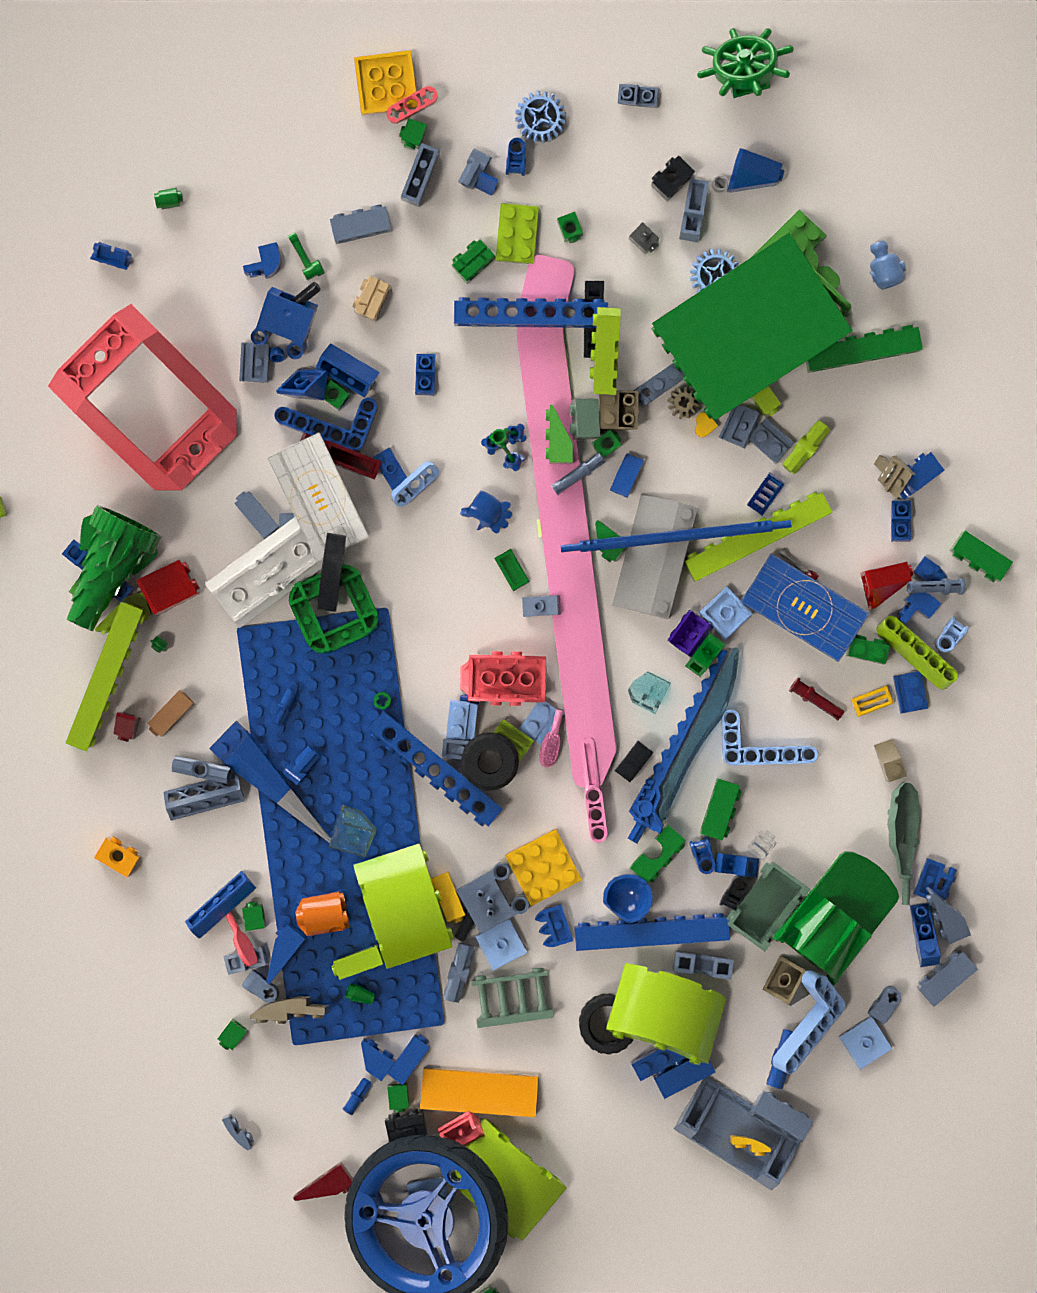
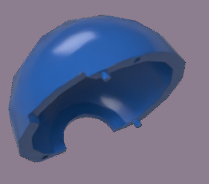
M624 874L614 877L604 890V905L626 923L641 920L648 914L652 906L653 894L651 888L643 878L637 875Z

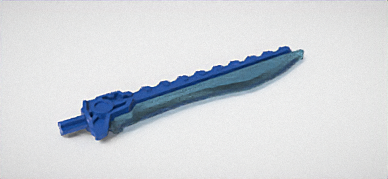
M733 648L729 658L727 650H721L717 655L718 663L712 664L709 667L710 677L701 681V693L697 692L693 695L694 706H689L685 710L686 720H681L677 724L678 734L669 738L670 748L661 752L662 763H657L653 766L654 777H649L645 781L646 784L642 786L629 809L636 824L627 839L638 844L646 828L657 831L659 834L662 833L664 826L662 820L668 818L669 810L693 759L726 711L736 680L740 652L738 648ZM728 658V660H727V662H726V664H725V666H724V668H723V670H722V672H721L719 678L717 679V677H718V675H719V673H720V671H721V669H722V667H723V665H724L726 659ZM684 745V747H683V749H682V751H681V753H680V755H679V757H678V759H677V761H676V763H675V765H674V767H673V769H672V771H671V773H670V775H669V777H668V779H667V781H666V783H665V785H664V787H663V791H662V786H663V784H664V782H665V780H666V778H667V776H668V774H669V772H670V770H671V768H672V766H673V764H674V762H675V760H676V758H677V756H678V754H679V752H680L682 746Z

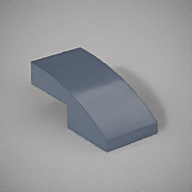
M264 946L254 948L257 963L252 966H246V963L243 964L244 961H241V956H238L239 952L223 956L228 975L268 965Z

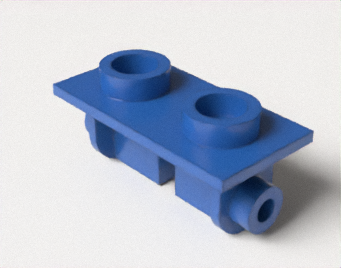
M101 242L94 243V252L90 257L91 260L120 269H128L133 259L132 253L117 247L112 252V246Z

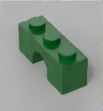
M668 824L663 828L662 833L655 837L662 846L661 855L655 859H650L641 853L630 866V869L647 883L649 881L654 882L660 875L658 871L661 867L666 868L673 860L670 857L675 852L679 853L685 846L683 843L685 839Z

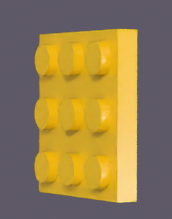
M411 50L354 57L361 115L385 113L391 105L416 92ZM415 100L407 102L408 109H416L418 106Z
M556 829L505 855L530 906L582 881Z

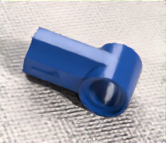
M307 746L282 773L297 786L320 756Z

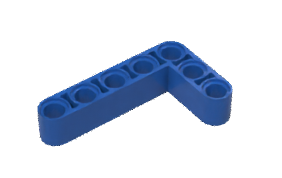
M364 398L360 402L350 431L287 407L276 409L274 417L280 425L312 436L316 434L314 431L315 427L323 425L325 430L320 434L323 440L331 441L359 452L364 448L378 406L374 399ZM367 402L374 404V409L370 412L364 410V405ZM283 411L289 414L286 421L279 420V414ZM300 418H305L307 421L306 426L303 428L297 427L296 424ZM360 420L367 421V427L363 430L357 428V423ZM334 432H342L343 437L340 441L333 440ZM353 438L360 439L361 444L359 447H351L350 442Z

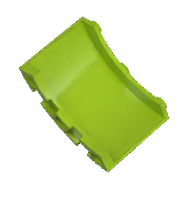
M420 844L353 865L376 940H378L387 969L453 947L451 940L454 939L451 928L447 929L438 903L442 900L439 891L434 890L426 865L429 859L426 850H421Z
M625 963L606 1029L613 1033V1037L619 1039L628 1037L654 1044V1047L659 1050L668 1049L689 1059V1062L692 1064H708L726 997L712 989H709V991L701 989V984L660 970L658 974L648 971V967Z
M483 1118L481 1125L484 1135L465 1146L476 1153L497 1178L508 1209V1235L513 1239L517 1237L523 1241L567 1187L557 1176L544 1167H539L535 1164L533 1159L521 1148L515 1147L510 1142V1139L494 1123ZM455 1171L456 1176L461 1178L460 1173ZM459 1189L463 1195L475 1204L468 1189Z

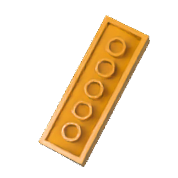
M423 1068L420 1109L536 1117L538 1076Z

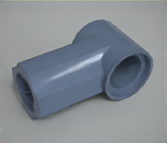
M474 148L458 182L466 188L473 190L480 173L486 170L491 157Z

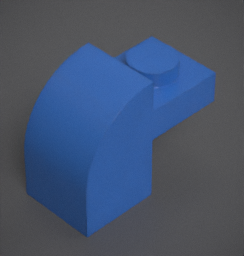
M277 242L258 246L261 262L244 265L243 270L246 276L254 278L261 276V273L264 272L265 278L269 279L279 271L281 255Z
M928 593L910 594L904 598V601L909 605L908 607L905 605L898 613L900 616L898 619L903 624H906L916 611L926 619H930L942 603Z

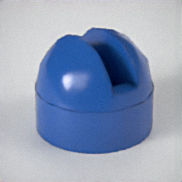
M277 346V348L272 347L269 353L270 360L276 363L282 362L285 359L284 349L280 346Z

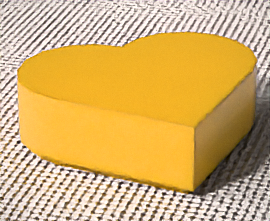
M701 412L696 416L697 426L695 427V434L698 437L704 438L718 427L716 422L712 418L709 419L705 412Z

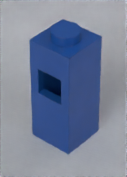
M414 1034L387 1074L403 1085L430 1048L429 1040L421 1034L419 1036Z

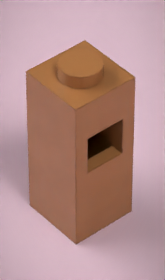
M179 690L147 723L151 726L149 730L156 737L158 735L164 736L195 702L182 690Z

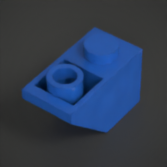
M364 1038L361 1042L365 1070L382 1081L395 1063L394 1055L386 1049L384 1051L377 1047L378 1044L370 1038L366 1040Z

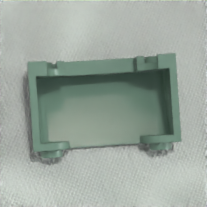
M773 861L770 864L766 862L760 871L763 874L736 911L732 909L726 917L729 920L727 925L764 952L771 945V938L774 939L775 933L781 928L797 904L801 902L799 899L806 897L811 890Z

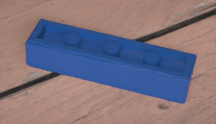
M243 871L239 872L191 915L185 923L197 938H201L256 889L255 885Z

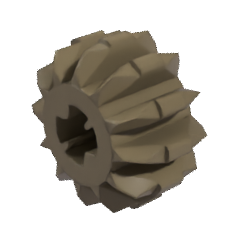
M678 387V395L673 391L670 393L675 399H667V402L673 403L668 406V410L675 408L672 415L675 416L679 412V419L683 418V413L689 419V411L695 415L697 412L693 407L699 408L700 404L694 403L697 399L692 397L695 390H692L689 394L687 393L688 387L684 388V392ZM681 398H685L684 401H688L685 408H683V405H679Z

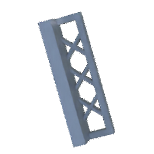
M237 773L231 774L229 781L235 780L236 785L229 787L225 786L226 783L206 780L163 792L165 807L170 820L244 802L245 798L241 789L239 775ZM209 786H216L214 791H207ZM191 791H198L195 796H188ZM180 796L176 801H169V797Z

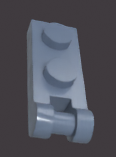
M672 363L633 391H639L638 398L641 401L640 404L642 407H645L681 382L685 374L682 369L677 370ZM647 388L651 393L648 397L643 392Z

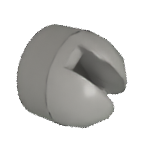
M717 176L712 181V189L715 192H723L728 186V181L723 176Z

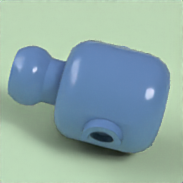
M884 240L870 246V251L875 255L876 259L870 263L871 271L869 273L872 276L873 283L875 282L879 289H887L902 283L905 280L904 271H906L903 260L900 261L899 257L894 253H888V244Z

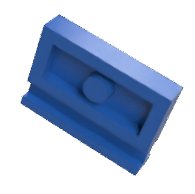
M919 671L893 676L900 714L928 709L922 674Z

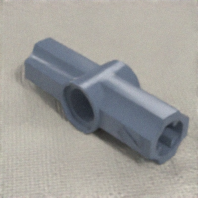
M175 755L172 762V772L226 784L231 779V767ZM201 764L205 766L203 775L198 772Z
M458 943L454 961L451 963L448 973V983L443 999L459 1003L464 983L466 984L469 974V964L472 959L474 946Z

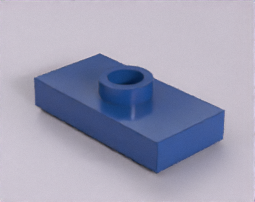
M390 448L373 457L381 461L380 470L392 491L407 478Z

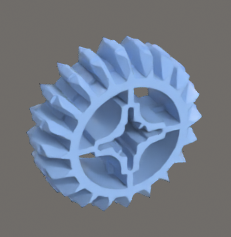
M537 91V97L529 93L530 100L527 97H523L525 104L519 102L518 107L520 109L515 110V114L520 115L515 117V122H521L516 127L517 129L524 128L521 131V135L528 133L527 140H530L533 136L534 143H537L538 138H541V143H544V137H547L548 141H552L551 134L557 138L558 132L556 130L562 132L563 127L560 125L566 124V120L561 119L566 117V112H560L565 107L564 105L558 106L561 101L560 99L553 101L554 94H551L548 98L547 91L544 92V96H540V91ZM545 103L539 109L530 108L533 104ZM550 106L556 113V122L552 121V118L547 114ZM526 112L534 120L531 128L527 125L524 118ZM544 112V118L546 119L541 118L540 121L537 122V116L535 115L540 116L541 113L543 114ZM542 125L551 126L546 131H536Z
M710 249V256L704 251L702 253L704 259L701 256H697L696 259L699 263H692V266L697 268L690 270L691 274L696 275L690 277V281H696L692 287L696 288L699 286L698 293L712 284L713 275H711V272L715 273L718 267H720L719 275L721 277L725 274L722 270L724 264L729 267L730 271L739 265V262L732 263L735 257L732 255L728 259V251L724 253V256L720 255L721 249H718L717 254H714V250ZM709 261H719L715 267L704 266ZM700 271L704 272L709 278L707 286L701 280Z

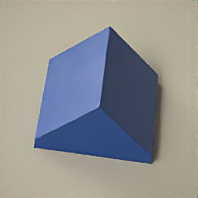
M297 369L276 392L277 394L296 399L324 401L328 373L325 370Z

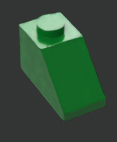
M596 521L597 539L621 537L601 521ZM627 547L600 550L602 552L601 556L608 562L612 560L617 562Z

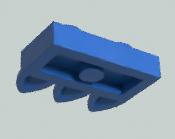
M561 904L544 909L535 917L536 921L547 922L540 928L539 933L544 935L551 934L544 941V946L556 947L573 941Z

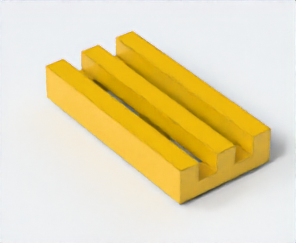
M887 685L851 699L857 717L894 703ZM882 691L886 693L861 704L856 702ZM888 698L887 702L860 712L859 708Z

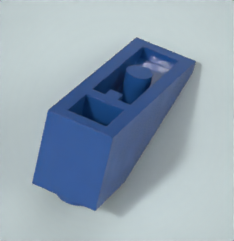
M289 923L286 927L282 924L275 933L278 937L275 939L266 980L268 984L272 982L307 938Z

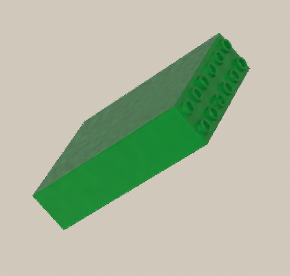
M790 232L652 322L654 327L651 328L657 338L661 337L664 343L661 345L666 353L669 354L671 352L674 360L672 362L677 370L682 369L684 372L683 379L688 386L692 385L695 389L693 394L699 403L702 401L706 406L704 411L708 418L711 419L713 417L714 420L728 413L853 331Z

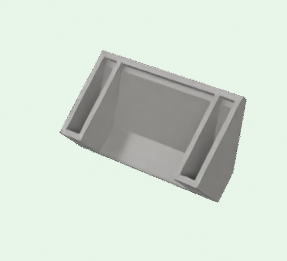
M641 494L631 535L692 529L698 507ZM689 541L627 547L612 605L668 620Z

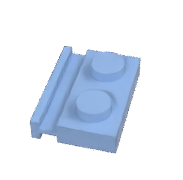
M450 700L446 738L456 740H471L474 738L478 703Z
M537 702L519 730L542 745L545 735L551 732L556 709L547 702Z

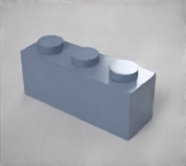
M421 143L401 194L402 201L420 207L440 155L439 149Z
M375 205L370 207L371 210L367 211L357 209L349 215H344V213L334 215L330 219L335 243L340 244L392 232L386 206Z
M961 950L952 952L947 957L949 959L947 962L937 965L933 969V974L929 977L927 975L918 982L920 985L917 986V989L934 1007L978 970Z
M770 1092L759 1094L748 1114L797 1144L804 1141L813 1123L806 1113L797 1112L792 1109V1105L777 1100L776 1096Z

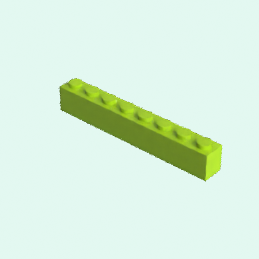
M815 491L806 496L808 500L802 503L800 500L789 504L790 509L783 511L781 508L773 512V517L768 519L772 522L791 520V528L721 538L722 543L716 546L714 543H711L704 547V552L698 554L695 551L687 555L688 560L684 561L693 581L696 582L833 513L823 492L818 494ZM763 517V518H761V519H759V520H757V521H755V522L768 521V520H766V518Z
M124 599L121 601L65 742L66 744L86 752L89 747L93 748L97 739L94 733L96 729H101L104 721L101 719L102 713H107L111 703L108 701L110 694L114 695L118 684H115L117 676L121 678L125 667L122 666L124 659L128 660L132 651L129 645L131 641L135 642L139 631H136L138 623L142 625L146 614L143 613L144 607Z

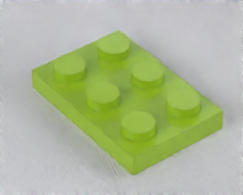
M501 203L496 261L534 264L538 206Z

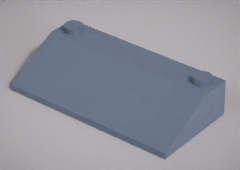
M709 1077L704 1078L682 1112L674 1130L768 1189L773 1190L780 1184L799 1144L748 1115L753 1107L752 1104ZM730 1135L745 1136L758 1140L770 1147L771 1152H766L765 1156H755L754 1152L749 1151V1145H747V1148H735V1145L730 1143Z

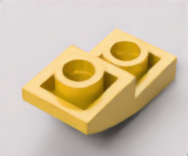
M730 1135V1143L735 1145V1148H747V1145H749V1151L754 1152L755 1156H765L766 1152H771L770 1147L758 1140L745 1136Z

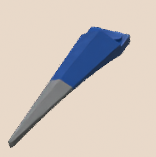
M235 721L209 749L223 761L222 763L231 767L234 772L326 841L332 843L330 836L293 792L252 735L239 722Z

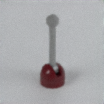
M785 549L780 550V555L786 557L798 570L814 580L818 579L819 575L813 570L805 571L787 554Z

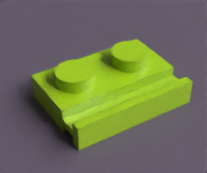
M502 719L493 732L505 736L513 743L518 752L519 762L534 742L533 739L504 719Z

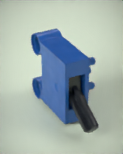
M312 282L296 296L271 287L267 292L257 326L251 333L252 342L259 346L263 345L274 333L291 340L286 349L287 355L291 359L301 358L307 350L308 345L306 341L318 308L317 304L309 300L320 292L319 284ZM258 331L262 332L265 337H261ZM293 345L298 346L301 351L295 350Z

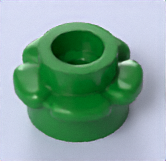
M155 636L153 640H150L152 643L151 648L156 652L167 651L168 643L160 637Z

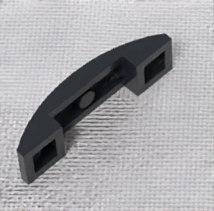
M585 281V302H593V299L604 300V281ZM592 309L584 311V316L587 318H591L594 314ZM584 328V358H591V349L595 350V344L592 343V332H596V328Z

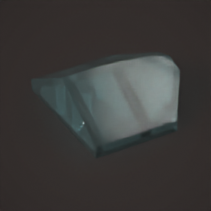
M647 671L644 675L632 681L628 693L632 703L656 714L671 683Z

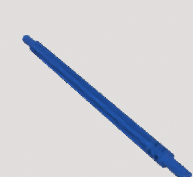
M768 520L593 539L560 546L561 553L572 551L590 552L772 532L774 529L791 528L792 526L791 520L776 522Z

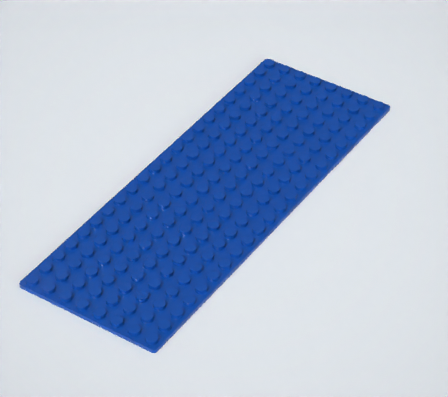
M387 608L376 609L379 618L378 627L371 635L329 654H317L308 646L297 620L245 626L237 629L250 734L293 792L332 839V843H329L258 790L277 931L282 924L286 927L289 923L307 937L282 968L286 999L311 996V1004L330 1005V1013L324 1015L323 1018H312V1015L305 1014V1017H292L289 1020L293 1045L428 1028L444 1024L435 953L388 969L384 963L339 980L338 976H334L331 967L334 965L333 961L335 959L377 944L379 946L353 865L420 844L410 764L407 766L399 759L401 755L396 751L392 754L384 747L386 745L384 741L380 739L378 742L369 735L371 733L369 728L383 711L404 727L391 624ZM355 611L316 618L325 634L359 617ZM287 688L298 694L290 707L291 711H288L282 726L279 727L272 724L271 720L278 708L277 703L280 704ZM380 692L387 693L391 697L390 706L386 709H378L373 701L376 694ZM380 695L377 701L378 705L385 706V702L388 701L387 697L383 698L384 695ZM388 728L385 730L384 735L389 740L393 739L395 731L392 728ZM406 740L401 741L399 744V748L403 752L408 751ZM309 746L320 758L296 786L282 772ZM335 892L344 893L347 909L344 911L347 912L349 918V928L307 936L298 927L296 910L301 902V898ZM357 983L374 993L373 1003L370 1005L351 1002L345 998L349 984Z

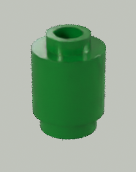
M177 187L159 190L158 193H154L157 209L162 208L164 210L180 207V202H183L182 192L178 191Z

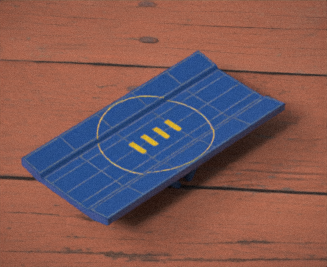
M770 553L740 601L837 662L841 660L869 615L867 611Z

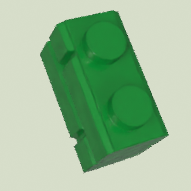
M473 240L466 247L468 250L463 255L459 253L452 259L454 262L452 268L467 284L496 259L495 255L482 240L477 242Z

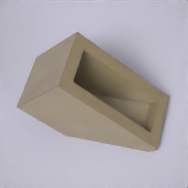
M893 739L874 745L886 782H892L907 776Z

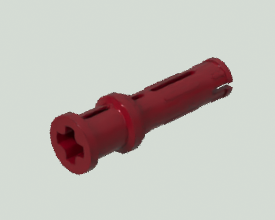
M797 677L789 692L796 693L802 697L804 702H811L837 721L842 717L845 712L844 710L815 692L813 686L809 687L800 681L801 678Z

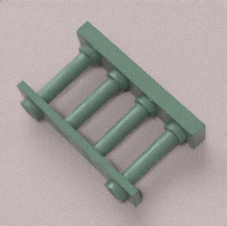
M539 967L533 968L532 972L491 978H486V975L475 976V980H471L472 986L478 985L482 1013L480 1018L476 1020L477 1028L554 1018L553 1008H549L546 1005L543 976H548V970ZM535 977L539 1007H537V1010L530 1011L527 1008L524 979ZM516 980L520 1007L518 1013L508 1011L504 981ZM497 983L501 1010L497 1016H492L489 1013L485 984Z

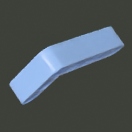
M729 709L722 714V757L728 765L813 763L818 758V752L812 746L741 747L740 716L738 712ZM728 713H733L736 716V720L732 724L727 723L725 719ZM729 732L736 734V740L733 743H729L726 740V735ZM791 749L794 752V758L788 761L785 759L784 754L787 750ZM807 749L813 751V757L810 760L804 758V752ZM752 750L756 753V758L750 762L746 759V754ZM768 750H772L775 753V758L772 761H768L765 758V753ZM730 751H734L737 754L734 762L727 760V754Z
M807 970L803 974L802 983L816 1001V1004L773 1057V1066L788 1074H792L798 1069L845 1008L844 1000L828 978L813 970Z

